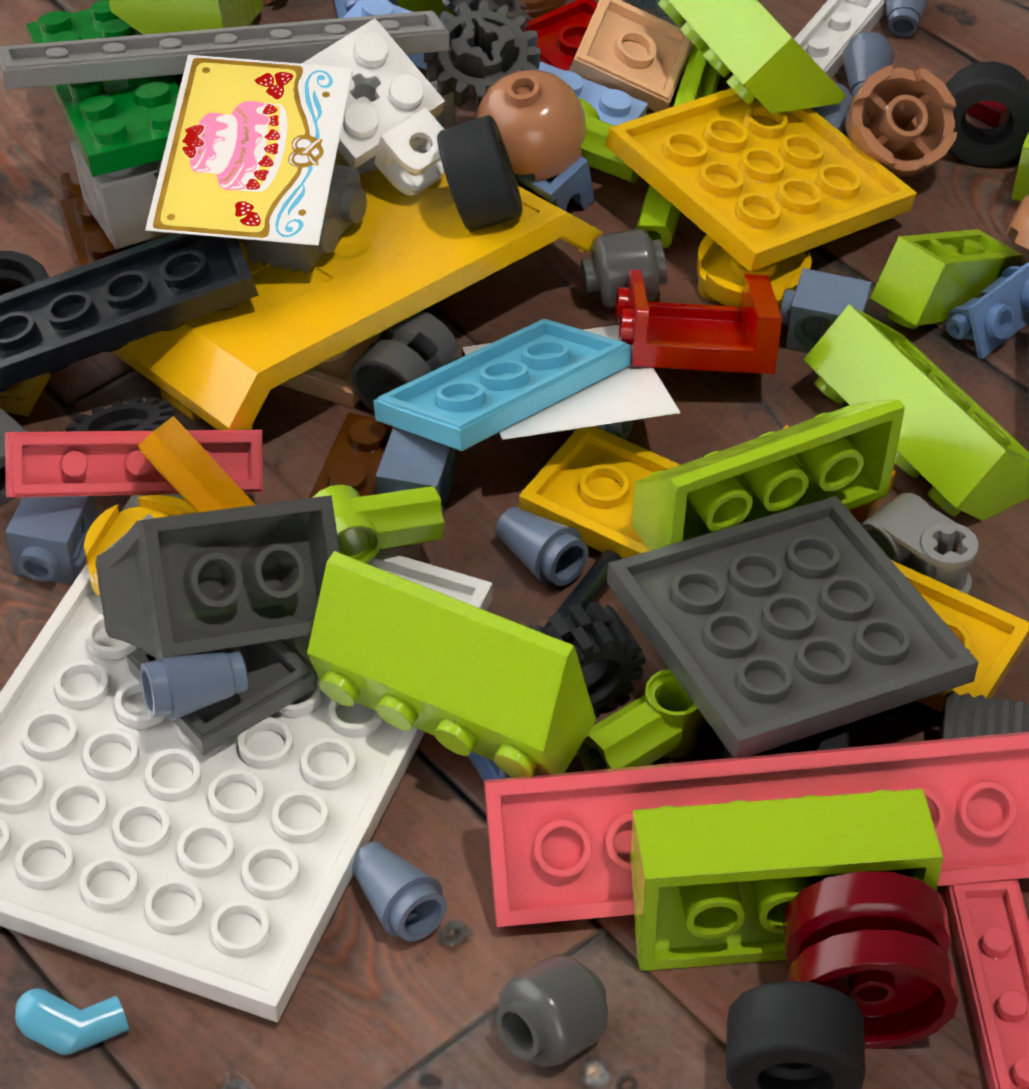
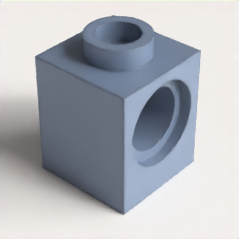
M803 268L796 291L786 289L781 305L782 324L788 325L785 349L809 353L849 304L867 313L872 282Z
M393 427L376 474V494L434 486L441 499L443 515L455 479V448Z
M94 496L22 497L5 531L14 574L40 582L52 581L72 585L87 561L84 541L90 526L98 517Z

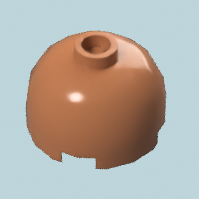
M893 65L885 66L870 75L852 98L845 121L847 137L861 151L877 160L898 178L915 176L940 161L955 142L957 132H954L955 119L953 115V110L957 107L955 99L944 82L927 69L918 67L913 71L906 68L893 69Z
M534 69L516 71L501 77L488 88L476 110V119L486 115L493 117L503 138L514 174H535L536 181H544L564 173L579 160L582 155L581 145L587 133L585 113L574 90L565 81L550 72Z

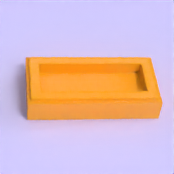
M174 416L154 430L138 445L140 452L197 513L255 505Z

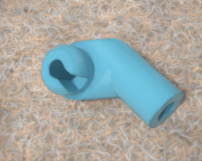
M36 988L22 994L15 1007L16 1025L23 1035L61 1055L73 1054L129 1031L125 1013L117 996L80 1010L47 990Z

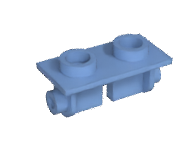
M1029 262L1024 266L1008 267L1002 272L999 279L981 291L980 299L973 297L963 306H956L949 312L948 320L945 324L948 334L957 340L963 338L975 341L977 357L979 359H984L1029 324Z

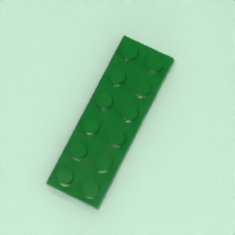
M100 0L92 4L90 9L70 14L66 11L49 12L42 15L38 21L26 24L30 44L143 35L111 12L109 0ZM172 75L50 86L92 177L163 159L180 90Z

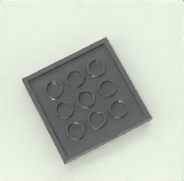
M836 496L608 563V585L733 758L749 757L974 682L978 667L976 658Z

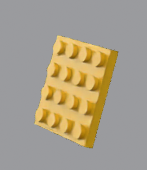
M732 88L609 127L605 144L630 169L635 171L750 272L909 212L917 195L912 188L877 160L866 155L847 136L812 108L771 114L757 98L750 105H747Z

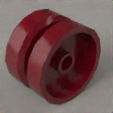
M857 871L827 877L802 889L786 906L783 922L785 955L791 964L787 981L818 983L838 989L855 1000L864 1016L865 1049H883L911 1044L938 1032L954 1017L958 1004L955 969L948 955L951 937L947 908L940 893L920 879L894 872Z

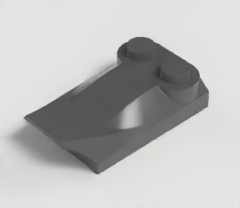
M332 495L136 521L118 542L96 558L95 563L107 635L110 638L136 646L155 659L178 657L311 635L327 560L334 551L340 553Z

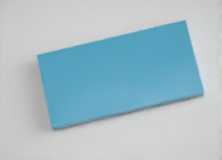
M542 319L377 397V399L373 400L375 420L463 451L632 365L631 345L548 319Z

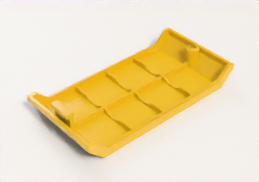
M379 169L359 174L361 189L365 191L367 198V207L363 219L357 224L352 223L339 237L335 250L329 254L325 253L306 274L300 268L295 272L291 267L284 270L280 265L274 268L270 263L264 267L259 261L254 265L248 259L245 239H238L259 296L242 301L232 309L218 310L187 321L177 329L160 331L135 340L112 353L160 387L162 398L194 422L202 418L217 430H252L253 423L271 389L558 239L578 248V251L581 253H587L591 250L593 240L597 236L602 235V231L519 186L518 189L523 206L521 216L480 230L469 231L464 226L458 213L445 173L441 179L418 194L407 196L397 190Z

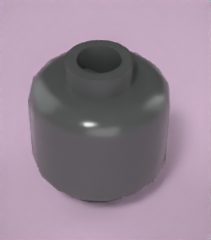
M631 229L597 236L591 245V257L581 259V271L586 293L597 291L601 303L608 309H615L617 288L628 287L629 269L642 271L647 301H653L658 295L659 286L667 285L668 278L661 241L659 239L651 240L648 233L642 229Z
M555 955L543 959L509 979L499 993L498 1012L496 1014L499 1036L507 1049L519 1059L546 1068L563 1064L596 1043L606 1030L608 1019L606 990L596 973L571 957Z

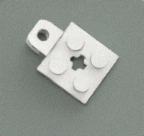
M376 18L302 63L353 68L337 148L338 152L351 167L357 168L376 156L374 164L397 190L407 196L418 194L443 177L444 169L438 150L437 135L444 128L435 117L443 112L445 100ZM367 84L375 88V98L377 100L370 102L365 96L356 100L352 96L355 91V85Z

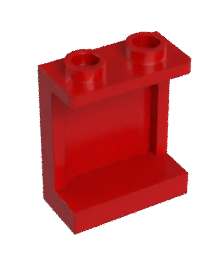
M629 269L628 287L617 288L615 322H619V341L631 345L632 366L775 374L782 316L768 275L745 274L741 307L648 302L641 270Z

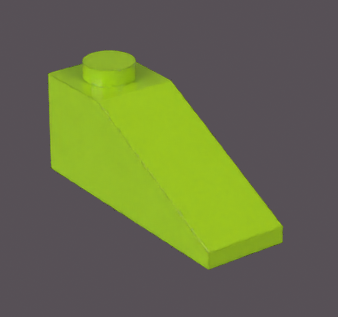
M979 229L899 236L870 299L888 309L886 315L889 319L907 328L916 329L921 325L944 322L948 319V314L953 308L963 306L973 297H977L981 294V291L999 279L1002 272L1008 267L1018 266L1023 255Z

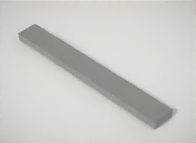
M421 11L0 46V76L4 89L7 90L183 74L188 55L302 64L376 18L405 54L449 51V31L435 12Z

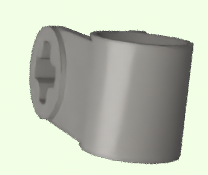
M901 493L861 524L891 560L930 578H933L934 575L935 580L970 595L972 579L968 568L977 558L979 541L969 528L949 519L913 493ZM960 544V553L958 554V545Z

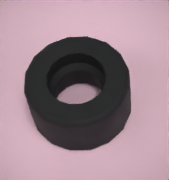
M996 61L977 62L959 70L946 83V87L954 97L957 106L953 110L955 119L954 132H957V137L948 153L963 164L980 168L1001 167L1016 160L1021 155L1023 144L1029 132L1028 79L1013 66ZM980 101H995L1007 107L1009 116L1002 125L995 128L982 129L971 125L966 119V113L970 106Z
M486 115L441 130L437 135V143L442 166L454 203L467 230H480L521 216L523 206L517 181L503 138L493 117Z
M782 981L768 983L743 992L729 1006L726 1034V1079L732 1089H862L865 1078L864 1016L855 1000L840 990L814 982Z

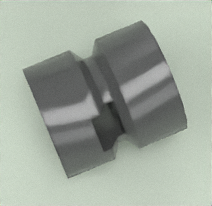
M421 311L381 332L377 341L371 344L354 365L351 371V384L359 399L366 407L375 412L373 400L377 399V397L459 358L458 344L452 332L443 322L432 314Z

